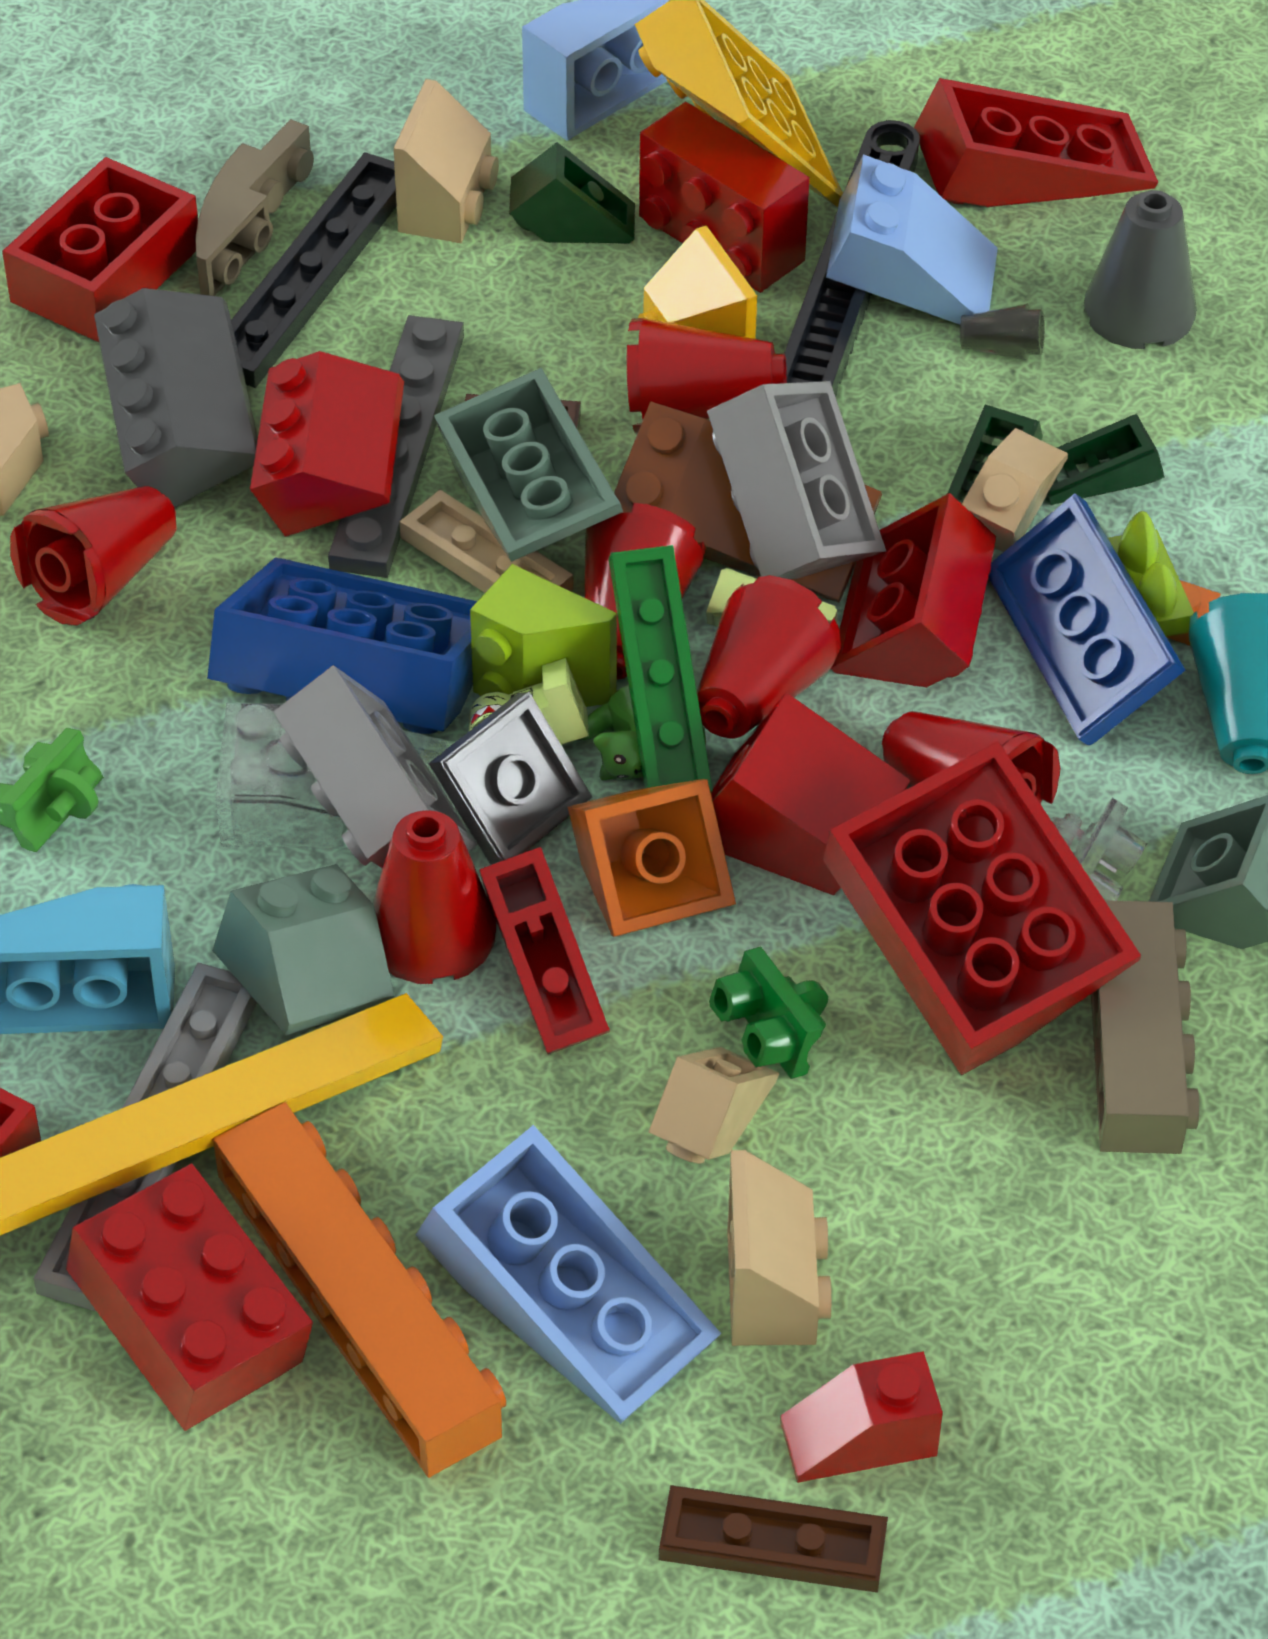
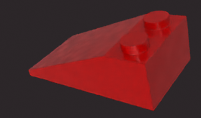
M939 78L914 126L919 134V145L937 193L943 199L954 204L968 203L993 207L1155 189L1158 184L1156 175L1129 114Z

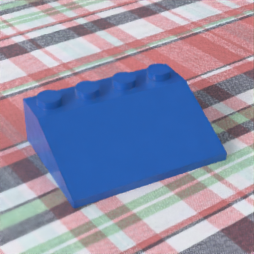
M275 557L215 608L207 679L227 683V687L237 693L258 694L264 691L285 696L286 701H288L334 665L383 700L397 722H402L405 729L420 734L444 732L461 713L473 686L470 609L477 601Z

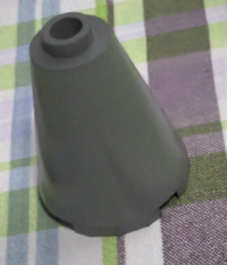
M1149 190L1136 194L1127 201L1086 291L1084 311L1086 310L1090 318L1089 324L1097 334L1111 343L1131 349H1145L1146 343L1164 341L1163 347L1168 346L1187 335L1195 321L1197 307L1183 209L1175 198L1165 192Z

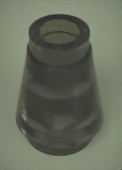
M1027 303L975 313L973 315H962L960 343L962 349H973V351L1027 361L1029 355H1042L1045 322L1042 309H1030Z

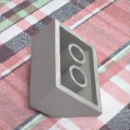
M830 381L763 384L707 410L713 428V442L717 451L722 456L732 486V500L741 514L750 541V555L761 576L771 575L790 580L798 579L886 551Z
M331 666L273 711L286 731L280 737L283 747L300 767H309L317 780L311 785L313 794L332 816L339 814L348 828V831L342 834V838L351 853L363 865L366 866L373 862L383 868L396 825L402 818L417 811L431 810L449 816L457 824L468 852L478 845L385 702L336 666Z

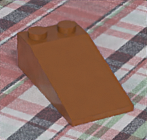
M650 402L614 491L623 512L631 513L633 503L648 504L671 511L689 521L696 528L694 539L698 544L704 540L706 546L704 559L761 577L750 555V541L741 514L732 500V486L722 456L717 451L713 442V428L710 420ZM865 485L875 515L882 493ZM856 561L791 580L811 590L817 596L840 603Z

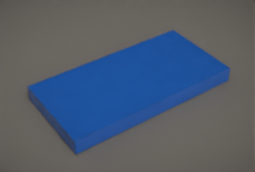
M1076 493L991 562L989 580L1076 736L1086 745H1092L1186 671L1089 505Z

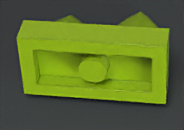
M1140 511L1131 518L1122 535L1108 537L1165 636L1189 633L1190 617L1194 614V611L1158 530L1155 529L1147 512Z

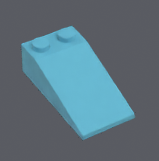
M129 884L122 887H96L0 915V1034L163 1029L174 1008L175 961L164 885L142 886Z

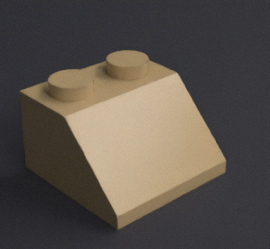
M425 79L394 146L398 232L462 243L469 225H477L480 221L484 203V190H492L496 184L499 160L498 157L491 156V133L436 80Z
M731 1150L727 1235L732 1346L816 1345L818 1319H831L830 1276H817V1259L828 1258L827 1217H814L813 1190L746 1150Z

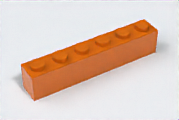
M284 1102L214 1137L213 1143L218 1177L426 1476L430 1478L502 1438L501 1409L506 1406V1398L497 1378L488 1368H484L481 1371L477 1369L468 1356V1344L458 1324L451 1317H446L442 1320L431 1305V1292L425 1279L414 1266L405 1269L397 1258L393 1237L385 1223L379 1217L370 1220L360 1206L361 1198L354 1181L345 1169L341 1168L335 1171L326 1159L325 1145L314 1125L310 1121L301 1124L287 1103Z

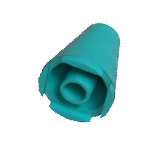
M1239 593L1219 597L1209 602L1208 613L1198 618L1196 611L1190 617L1189 642L1221 759L1233 766L1238 772L1258 774L1268 770V593Z

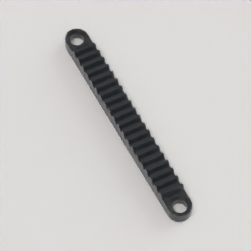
M896 120L881 121L872 125L866 132L848 183L863 154L914 173L919 151V134L917 130L907 123ZM883 145H897L904 148V150L893 152L879 147ZM837 212L784 352L787 366V383L830 381L835 397L837 396L838 385H841L844 369L848 365L849 354H852L855 339L857 340L860 325L863 323L865 310L868 309L870 295H873L872 293L826 277Z

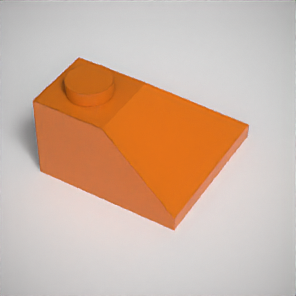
M707 779L627 791L568 807L581 866L613 937L736 904Z

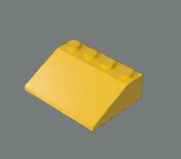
M670 0L634 24L644 45L638 49L639 55L646 68L654 77L662 74L666 77L669 85L678 97L684 99L688 96L699 110L810 177L809 189L838 207L843 192L789 75L705 0Z

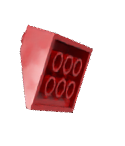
M999 741L830 829L823 858L825 864L961 1076L1017 1046L1134 965L1141 958V954Z

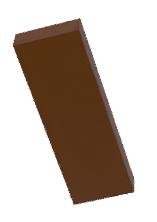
M670 1485L659 1546V1560L878 1593L888 1517Z

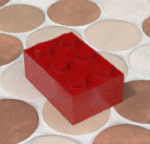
M686 101L640 132L639 216L650 227L662 230L683 244L696 228L707 226L751 288L759 293L766 290L805 261L810 177Z
M104 157L2 250L10 302L99 342L94 314L107 308L111 303L124 299L142 288L157 290L196 252L198 225L196 196L108 157Z
M192 1163L73 1227L66 1267L67 1272L184 1431L303 1362L313 1321Z

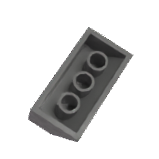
M142 288L124 299L111 303L107 308L94 314L124 472L137 487L150 486L167 496L173 506L176 507L254 466L258 436L228 304L222 297Z

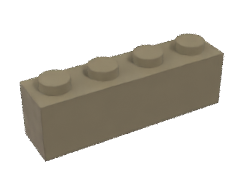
M1105 900L1141 954V958L1134 965L1091 994L1100 1152L1181 1154L1186 1129H1197L1199 1121L1198 1089L1187 1088L1186 1074H1193L1194 1035L1183 1034L1182 1021H1188L1190 1015L1189 981H1179L1178 968H1184L1186 962L1185 929H1175L1173 902Z

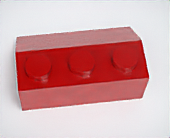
M322 351L298 359H287L277 366L269 368L250 490L285 537L390 503L404 380L398 373Z
M948 493L880 529L886 551L856 561L839 629L841 649L833 666L830 668L835 673L927 688L947 677H956L966 668L970 667L997 536L951 493Z

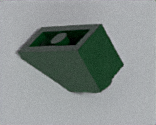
M558 142L511 177L509 214L521 228L532 231L545 242L629 244L634 240L635 203Z

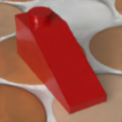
M538 847L479 869L484 890L547 1055L609 1033L610 1029L542 848Z

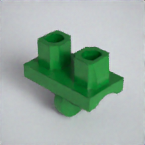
M762 947L744 951L738 972L716 979L709 1000L711 1009L721 1022H729L740 1018L747 1020L749 1024L746 1025L742 1043L744 1053L755 1068L779 1063L790 1079L808 1074L810 1068L807 1062L808 1052L812 1045L821 1037L826 1027L825 1021L820 1016L828 1003L826 991L819 982L814 980L796 984L791 977H784Z

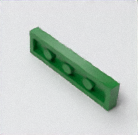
M669 545L613 552L609 556V565L645 788L707 779L710 793H712L713 788L674 547Z

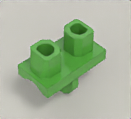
M65 728L52 744L37 742L24 756L23 769L25 773L14 785L0 783V825L12 828L21 847L29 851L37 852L69 815L79 819H86L98 807L99 800L94 788L104 777L100 769L87 756L83 746L84 737L80 730Z

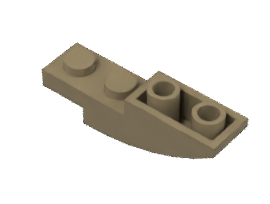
M290 119L261 150L242 143L215 177L204 199L196 232V258L201 295L215 296L225 285L234 283L244 264L256 252L260 253L268 246L273 233V225L270 222L269 213H274L279 208L283 196L297 182L306 180L312 170L314 155L310 147L309 126Z

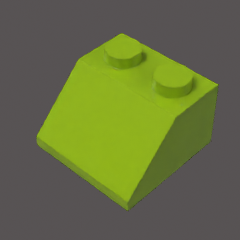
M514 564L510 565L470 609L474 693L480 696L492 692L509 695L515 691L542 683V666L564 658L568 662L586 707L603 705L609 702L610 697L617 691L616 612Z

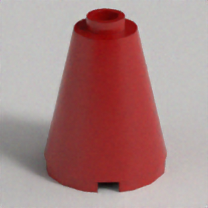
M632 318L629 323L628 331L640 330L639 344L627 345L630 412H641L642 419L645 417L650 402L709 419L707 410L760 385L787 383L785 353L775 354L773 342L646 318ZM642 423L632 425L636 435Z
M150 486L137 487L34 510L23 517L22 523L14 527L10 535V556L16 576L23 589L32 584L36 592L43 599L35 605L45 615L60 624L77 626L99 614L174 536L177 525L176 511L167 496Z
M633 503L631 513L622 512L586 528L585 598L617 613L609 565L610 554L613 552L673 545L681 597L683 599L702 565L706 549L704 540L698 544L694 539L696 528L689 521L671 511L648 504ZM617 616V680L627 678Z
M771 575L758 577L754 583L747 585L743 583L734 590L725 605L697 689L702 725L709 732L729 739L742 737L763 720L786 692L795 698L830 670L841 649L840 630L834 618L829 623L818 609L822 601L814 592L793 580Z
M910 711L895 719L889 724L882 738L884 762L910 779V787L999 741L1040 804L1042 800L1050 804L1053 803L1058 789L1061 770L1058 750L1053 744L1045 741L1037 733L922 712Z
M431 810L417 811L402 818L393 831L372 902L376 912L389 973L394 977L416 984H433V979L454 975V980L468 976L486 961L495 944L496 919L459 828L452 818L441 812Z

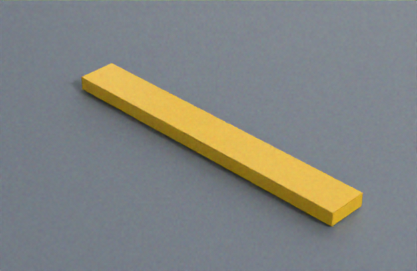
M405 993L0 1158V1236L214 1147V1137L284 1102L295 1113L441 1051L443 1035L410 996Z

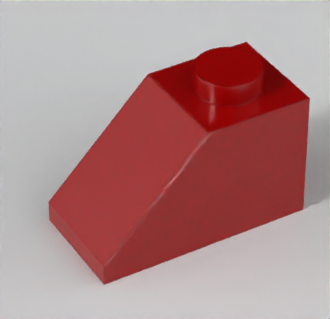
M924 1351L853 1364L780 1415V1423L796 1480L799 1483L935 1457L938 1454L943 1411Z

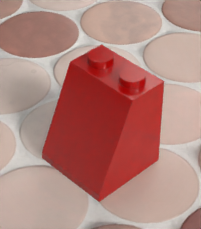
M786 692L737 748L713 786L711 797L724 854L834 896L841 887L823 860L830 829L906 790L911 780Z

